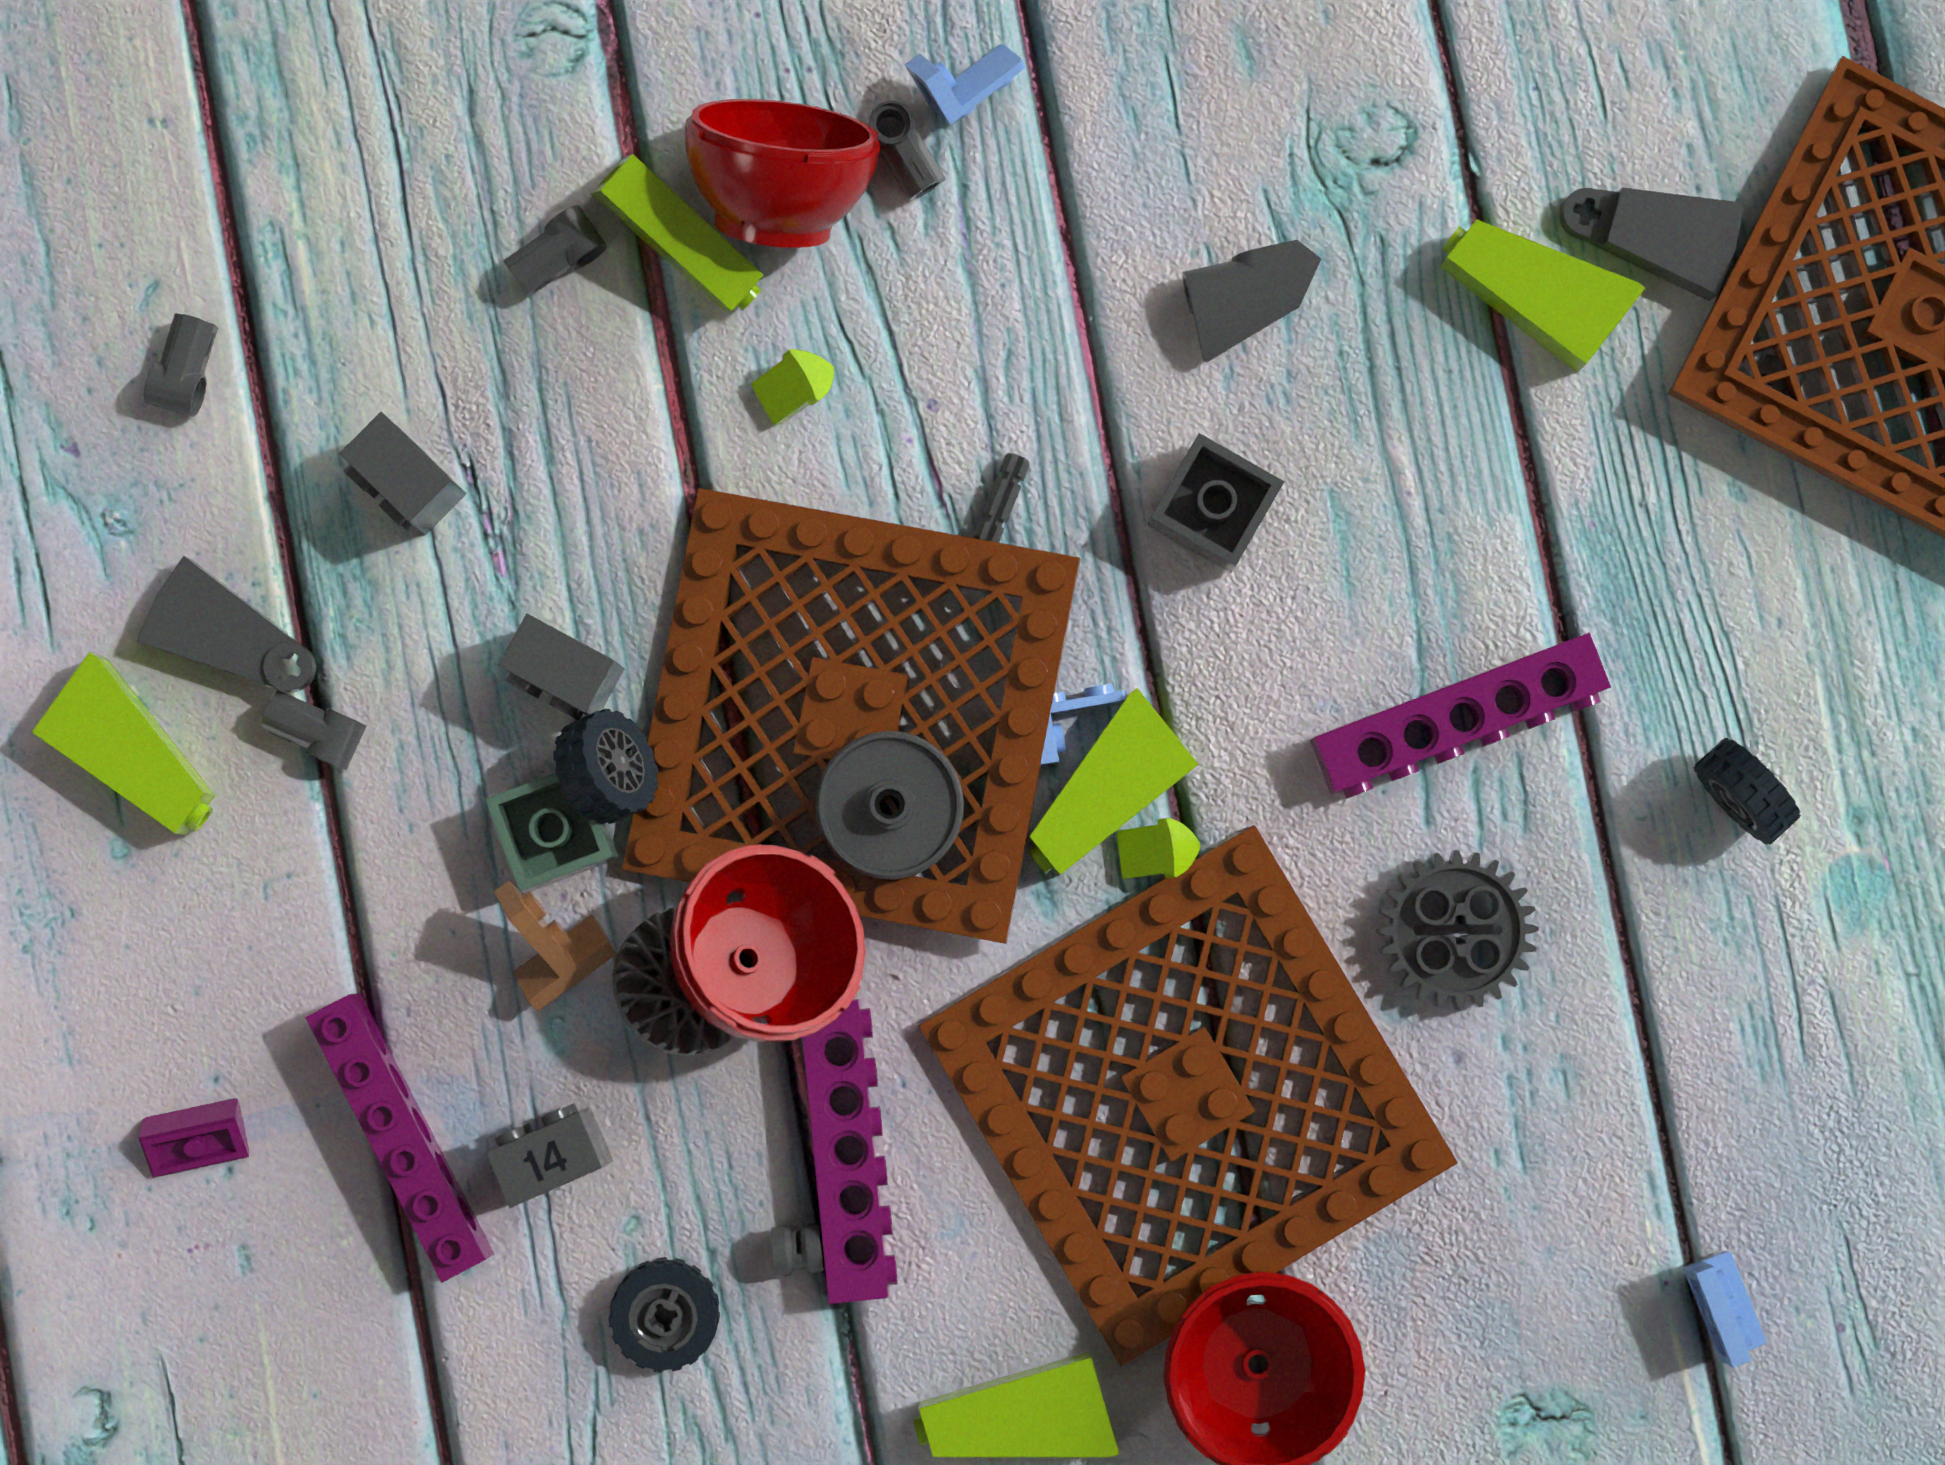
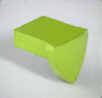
M790 349L782 355V361L750 383L773 425L786 422L808 405L812 406L829 392L834 379V367L831 363L814 353Z
M1172 818L1158 819L1157 825L1116 831L1122 879L1164 874L1167 879L1178 877L1189 869L1200 850V842L1187 826Z

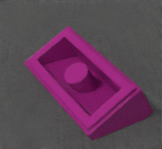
M237 1098L144 1118L141 1122L138 1139L153 1178L249 1157L250 1152L242 1112Z

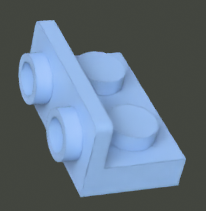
M1723 1251L1683 1267L1719 1360L1732 1368L1752 1361L1748 1351L1764 1345L1766 1338L1733 1255L1728 1251Z

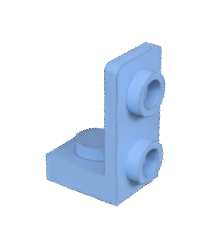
M1004 44L998 45L955 79L941 62L933 65L920 53L904 64L929 107L950 125L956 120L972 113L976 105L993 92L1009 85L1014 76L1025 68L1022 59Z
M1113 684L1099 685L1084 689L1085 697L1066 700L1065 692L1055 693L1040 764L1041 767L1057 764L1059 762L1058 753L1066 752L1061 723L1052 724L1051 716L1121 704L1127 698L1126 690L1114 692Z

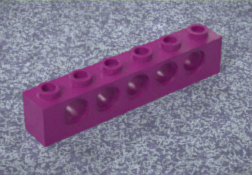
M1589 632L1312 738L1310 742L1330 794L1343 790L1345 798L1348 799L1374 789L1370 779L1388 773L1392 782L1418 772L1419 769L1416 762L1434 755L1436 763L1439 764L1465 754L1462 744L1479 738L1482 747L1510 737L1507 727L1525 721L1529 730L1555 720L1556 718L1552 710L1571 704L1573 712L1597 704L1601 702L1598 692L1611 688V685ZM1546 671L1557 673L1563 681V690L1558 697L1549 696L1542 689L1541 678ZM1500 688L1510 689L1516 694L1518 707L1513 714H1505L1498 709L1495 697ZM1456 705L1466 707L1472 714L1473 723L1467 732L1456 730L1450 722V712ZM1409 723H1418L1425 728L1428 739L1422 749L1411 748L1405 742L1404 730ZM1363 740L1375 741L1381 747L1382 759L1375 767L1367 766L1359 759L1358 747Z
M361 993L348 994L305 1017L441 1283L494 1255V1251Z
M853 999L847 1009L827 1026L816 1033L802 1037L829 1304L888 1298L890 1293L889 1285L898 1284L895 1254L886 1255L884 1236L893 1235L890 1205L881 1206L879 1186L888 1185L885 1156H876L874 1137L883 1136L880 1106L871 1107L869 1087H878L875 1057L866 1058L864 1038L873 1037L870 1008L861 1009L860 999ZM844 1037L851 1042L854 1054L850 1062L844 1065H837L828 1059L826 1046L830 1039ZM840 1086L852 1088L857 1093L859 1099L857 1109L848 1114L837 1112L831 1104L833 1090ZM844 1136L858 1138L864 1149L862 1158L853 1163L842 1161L836 1153V1143L840 1138ZM848 1186H860L866 1191L869 1202L865 1209L859 1212H852L842 1205L841 1192ZM855 1235L867 1237L873 1244L874 1251L872 1256L864 1261H856L850 1258L845 1248L846 1241Z

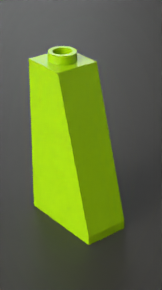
M634 154L622 158L591 193L599 203L725 312L733 311L736 306L743 311L760 293L761 288L756 284L764 274Z
M1477 219L1468 231L1459 226L1442 247V250L1448 256L1440 266L1441 269L1577 373L1589 362L1645 290L1644 286L1634 280Z
M89 652L35 726L32 733L173 833L188 835L190 830L197 832L212 813L213 809L208 805L215 797V794L113 664L105 657Z
M1138 688L1132 691L1125 699L1029 836L1034 846L1028 850V853L1045 874L1054 869L1058 876H1060L1199 765Z
M1089 1351L920 1401V1415L913 1417L920 1446L929 1444L933 1457H1113L1119 1455Z

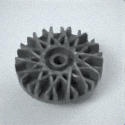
M882 731L859 737L848 743L834 755L820 778L816 793L815 810L818 827L825 843L832 853L847 867L876 879H902L927 870L947 853L961 827L964 800L958 775L952 764L939 749L926 740L912 734L898 731ZM886 796H893L899 802V809L893 815H886L880 809V802Z
M672 907L659 914L657 912L637 926L624 940L614 963L613 992L623 1019L630 1029L644 1042L660 1051L674 1055L695 1056L706 1054L722 1047L735 1037L706 1021L692 1008L679 987L671 964L670 934L676 909ZM740 953V963L744 967L751 968V958L746 953Z

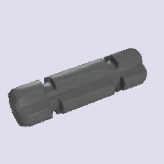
M1007 453L999 471L1002 475L1001 477H996L983 510L984 520H979L974 538L1000 542L1004 532L1002 524L1008 522L1021 489L1019 482L1020 480L1024 481L1029 469V460L1014 453Z

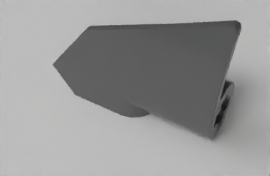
M1296 239L1242 252L1231 258L1232 261L1182 272L1187 304L1190 313L1194 314L1202 360L1204 362L1213 360L1298 309L1321 258Z

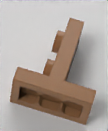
M510 880L494 891L508 920L538 952L537 955L512 972L527 1001L537 1012L618 954L603 927L592 914L566 933L556 920L548 924L543 919L547 912L531 891L522 895Z

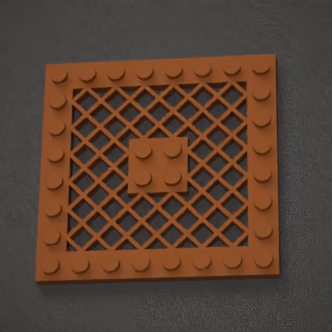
M1842 56L1837 61L1668 394L1945 538V478L1941 476L1945 474V465L1935 467L1928 443L1945 439V389L1940 378L1945 379V265L1939 263L1945 261V251L1933 254L1925 232L1942 226L1945 229V180L1942 179L1938 168L1939 166L1945 169V108ZM1861 126L1871 131L1857 135ZM1879 141L1886 162L1867 168L1860 146ZM1895 144L1914 154L1899 158ZM1848 153L1854 172L1836 177ZM1922 163L1929 185L1911 190L1903 168ZM1890 172L1897 194L1878 199L1871 177ZM1858 182L1865 204L1846 209L1839 187ZM1827 194L1833 213L1815 218ZM1933 194L1940 217L1922 222L1914 200ZM1901 204L1908 226L1889 231L1882 209ZM1869 213L1876 236L1857 241L1850 219ZM1837 223L1844 245L1825 251L1818 228ZM1806 236L1812 255L1793 260ZM1912 236L1916 250L1909 247L1903 252L1899 260L1893 241ZM1880 245L1887 268L1868 273L1861 251ZM1848 255L1855 278L1836 283L1828 260ZM1816 265L1823 287L1804 293L1796 270ZM1890 277L1878 301L1872 283ZM1785 278L1791 297L1772 302ZM1859 287L1866 310L1847 315L1840 292ZM1827 297L1834 320L1815 325L1807 302ZM1794 306L1802 329L1782 335L1775 312ZM1869 319L1861 336L1875 343L1858 347L1851 324ZM1762 320H1764L1770 339L1751 344ZM1838 329L1845 352L1826 357L1818 334ZM1805 338L1813 362L1793 367L1786 344ZM1773 348L1775 355L1780 360L1783 371L1761 377L1754 353ZM1881 351L1889 374L1870 380L1862 356ZM1897 354L1918 366L1902 370ZM1849 361L1856 384L1837 390L1829 366ZM1741 362L1743 363L1746 374L1737 370ZM1817 371L1824 394L1805 400L1797 375ZM1924 374L1932 397L1913 403L1905 379ZM1786 379V387L1790 397L1767 385ZM1892 383L1900 407L1881 412L1873 389ZM1860 393L1868 417L1848 422L1841 398ZM1828 403L1833 419L1811 409V407ZM1936 406L1944 430L1924 435L1916 411ZM1903 416L1911 440L1892 445L1884 421ZM1871 425L1876 442L1854 430ZM1914 448L1920 465L1898 454V452Z
M698 488L647 742L649 747H652L655 755L653 756L654 761L658 767V790H655V798L652 803L647 804L648 807L633 814L622 870L690 883L707 863L727 851L748 845H760L778 832L781 833L792 850L800 851L807 855L825 841L820 834L800 848L787 828L788 825L807 812L818 826L815 810L816 796L809 799L796 778L817 764L824 771L828 765L825 760H831L844 746L859 737L882 731L899 732L903 708L905 707L917 725L908 734L917 737L923 734L927 741L939 749L947 759L971 743L985 763L964 779L961 778L955 769L961 783L962 792L976 812L962 821L958 834L979 821L973 855H971L959 835H957L954 843L966 861L945 876L935 863L930 867V870L937 880L918 876L902 879H876L856 872L840 861L816 858L835 871L834 876L842 883L853 900L859 916L1007 944L1041 769L1040 764L1079 572L1080 557ZM739 547L752 549L737 559ZM768 552L799 557V559L780 571ZM761 556L774 576L754 590H751L739 571ZM815 561L847 567L827 580ZM809 565L821 585L799 599L787 582V579ZM862 569L895 576L875 589ZM856 573L869 594L846 608L834 588ZM734 577L745 593V596L727 607ZM910 578L943 585L923 598ZM904 582L917 602L894 617L881 597ZM780 584L793 604L771 619L758 599ZM958 587L989 592L990 594L970 607ZM952 591L965 611L942 626L929 608V605ZM828 593L841 613L818 628L806 607ZM1006 596L1022 599L1019 615ZM997 600H1000L1013 620L990 635L977 617V614ZM873 602H876L888 622L868 636H865L853 616ZM752 604L764 621V624L742 638L730 618ZM923 610L936 631L916 645H913L900 625ZM799 612L812 633L790 647L777 627ZM971 619L984 640L961 655L948 634ZM847 621L860 641L837 656L824 636ZM723 625H725L736 643L718 655ZM1016 629L1009 664L996 645V642ZM895 630L908 650L885 665L872 644ZM771 632L784 652L761 666L749 646ZM942 638L955 657V660L933 674L919 653ZM818 640L831 660L812 657L808 674L796 655ZM990 647L1004 668L980 683L967 662ZM866 649L879 669L848 664L846 662ZM742 651L755 671L733 686L721 665ZM914 658L927 679L907 692L910 676L893 671ZM790 660L803 680L783 694H780L768 674ZM959 667H962L975 688L952 703L939 684V681ZM715 672L727 691L708 703ZM1007 677L1001 710L999 711L986 691ZM761 679L774 700L752 714L739 694ZM933 686L946 707L923 722L910 701ZM806 690L800 721H798L787 705V702ZM981 695L994 716L971 731L958 710ZM733 699L745 720L724 733L711 713ZM780 708L793 728L771 742L758 722ZM952 714L966 736L945 750H942L929 729ZM705 720L717 739L699 750ZM998 725L990 759L977 738ZM751 727L764 745V748L743 762L730 741ZM796 738L793 753L811 758L790 771L777 750ZM723 746L736 767L714 781L702 760ZM768 756H771L784 776L762 790L749 769ZM696 768L707 787L689 799L694 770ZM988 773L981 807L968 786ZM742 775L755 796L736 809H733L720 789ZM790 784L803 805L781 819L768 798ZM713 794L726 813V816L705 829L692 808ZM892 796L884 797L880 804L885 802L891 812L895 814L899 808L891 798ZM761 803L774 824L752 838L739 817ZM685 815L698 834L682 831ZM732 823L745 843L711 836ZM970 869L967 886L949 883Z
M1255 825L1194 860L1189 869L1180 876L1164 878L919 1025L1120 1367L1171 1337L1175 1324L1191 1302L1210 1286L1233 1276L1255 1272L1277 1273L1458 1164V1161ZM1237 893L1246 908L1222 901ZM1211 908L1205 933L1180 927ZM1220 909L1245 915L1239 942L1213 936ZM1253 920L1271 950L1247 944ZM1169 934L1163 959L1139 953L1140 950ZM1178 934L1203 940L1197 967L1171 961ZM1211 943L1237 949L1230 976L1205 969ZM1245 951L1270 957L1264 984L1238 978ZM1127 959L1122 984L1096 978L1098 975ZM1136 959L1161 965L1155 992L1129 986ZM1278 962L1296 992L1272 986ZM1169 968L1195 974L1188 1001L1163 995ZM1203 976L1228 982L1222 1009L1196 1003ZM1086 983L1080 1009L1054 1003ZM1094 984L1120 991L1113 1017L1087 1011ZM1236 985L1262 991L1255 1018L1230 1012ZM1127 993L1153 999L1147 1026L1121 1020ZM1270 993L1295 999L1289 1026L1264 1020ZM1161 1001L1186 1007L1180 1034L1154 1028ZM1303 1004L1321 1034L1297 1029ZM1044 1008L1038 1034L1012 1028ZM1051 1010L1078 1016L1071 1042L1045 1036ZM1194 1010L1220 1016L1214 1041L1204 1026L1189 1034ZM1085 1018L1111 1024L1105 1051L1079 1045ZM1228 1018L1253 1024L1247 1051L1222 1045ZM1119 1027L1145 1033L1138 1059L1112 1053ZM1262 1027L1287 1033L1281 1060L1256 1054ZM1002 1034L995 1059L986 1043ZM1009 1035L1036 1041L1030 1067L1003 1061ZM1152 1035L1178 1041L1147 1060ZM1296 1036L1320 1041L1314 1068L1289 1062ZM1043 1043L1069 1050L1063 1076L1037 1070ZM1329 1047L1347 1077L1323 1071ZM1077 1052L1103 1058L1096 1085L1070 1078ZM1220 1052L1245 1058L1239 1083ZM1110 1060L1135 1066L1120 1076L1129 1093L1104 1087ZM1254 1061L1279 1067L1273 1093L1247 1087ZM1002 1069L1027 1075L1021 1101ZM1287 1069L1312 1075L1306 1102L1281 1096ZM1035 1077L1061 1083L1054 1110L1028 1103ZM1321 1078L1346 1084L1340 1110L1315 1105ZM1068 1086L1094 1092L1088 1118L1062 1112ZM1354 1088L1373 1119L1349 1113ZM1102 1094L1128 1101L1122 1127L1096 1121ZM1246 1095L1270 1101L1264 1127L1241 1122L1242 1119L1256 1112ZM1279 1103L1304 1109L1298 1136L1273 1130ZM1135 1104H1137L1154 1135L1129 1129ZM1027 1111L1052 1117L1046 1143ZM1313 1112L1337 1118L1331 1144L1307 1138ZM1060 1120L1086 1126L1080 1152L1054 1146ZM1347 1120L1371 1126L1365 1153L1340 1147ZM1093 1128L1119 1134L1113 1161L1087 1154ZM1228 1128L1222 1152L1198 1147ZM1237 1128L1262 1135L1256 1161L1231 1155ZM1381 1132L1388 1145L1375 1152L1379 1133ZM1127 1137L1153 1143L1147 1169L1121 1163ZM1271 1137L1296 1143L1290 1169L1265 1164ZM1161 1146L1171 1162L1186 1154L1180 1178L1155 1171ZM1304 1146L1329 1152L1323 1178L1298 1172ZM1052 1154L1077 1160L1071 1185ZM1195 1154L1220 1160L1214 1186L1189 1180ZM1338 1154L1362 1160L1333 1178ZM1085 1162L1111 1168L1105 1194L1079 1188ZM1228 1163L1254 1169L1247 1195L1222 1189ZM1119 1171L1145 1177L1138 1203L1113 1197ZM1262 1171L1287 1177L1281 1203L1256 1197ZM1153 1179L1178 1185L1172 1211L1146 1205ZM1296 1180L1320 1185L1291 1203ZM1186 1188L1212 1194L1206 1220L1180 1214ZM1077 1196L1103 1202L1097 1227L1093 1224ZM1220 1196L1245 1202L1239 1229L1214 1222ZM1110 1205L1136 1211L1130 1237L1104 1230ZM1254 1205L1277 1211L1249 1228ZM1144 1213L1170 1220L1164 1245L1138 1239ZM1178 1222L1203 1228L1197 1254L1172 1248ZM1212 1230L1236 1236L1207 1253ZM1103 1239L1128 1245L1122 1270ZM1136 1247L1161 1253L1155 1279L1130 1273ZM1170 1256L1193 1262L1164 1279ZM1128 1282L1151 1288L1136 1296Z

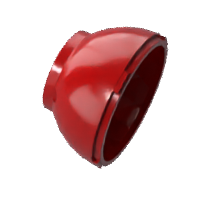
M764 99L712 101L699 105L692 110V115L686 119L685 149L689 169L699 191L715 210L714 225L719 231L728 236L764 246L803 248L826 243L830 239L832 226L855 206L867 190L875 172L880 153V142L877 140L878 132L867 124L838 112L792 102Z
M776 845L744 846L727 851L707 863L685 889L674 911L670 934L671 964L679 987L692 1008L711 1025L725 1033L759 1043L791 1041L816 1033L836 1020L847 1009L861 987L859 984L862 980L866 952L864 928L856 906L842 883L834 876L835 871L813 855L807 856L800 851ZM730 893H738L740 901L727 904V896ZM740 953H746L751 958V968L744 967L740 963ZM765 1019L767 1021V1024H762L755 1021Z
M1255 1272L1233 1276L1210 1286L1191 1302L1174 1326L1166 1349L1163 1379L1168 1405L1178 1428L1199 1452L1216 1464L1310 1465L1319 1461L1326 1454L1329 1455L1347 1436L1348 1430L1355 1421L1363 1398L1366 1370L1361 1344L1354 1327L1344 1311L1332 1298L1313 1284L1290 1275ZM1250 1295L1264 1296L1263 1302H1246ZM1257 1354L1263 1355L1267 1361L1266 1367L1260 1372L1251 1371L1248 1366L1250 1358ZM1252 1423H1268L1269 1429L1266 1433L1256 1434L1251 1431Z

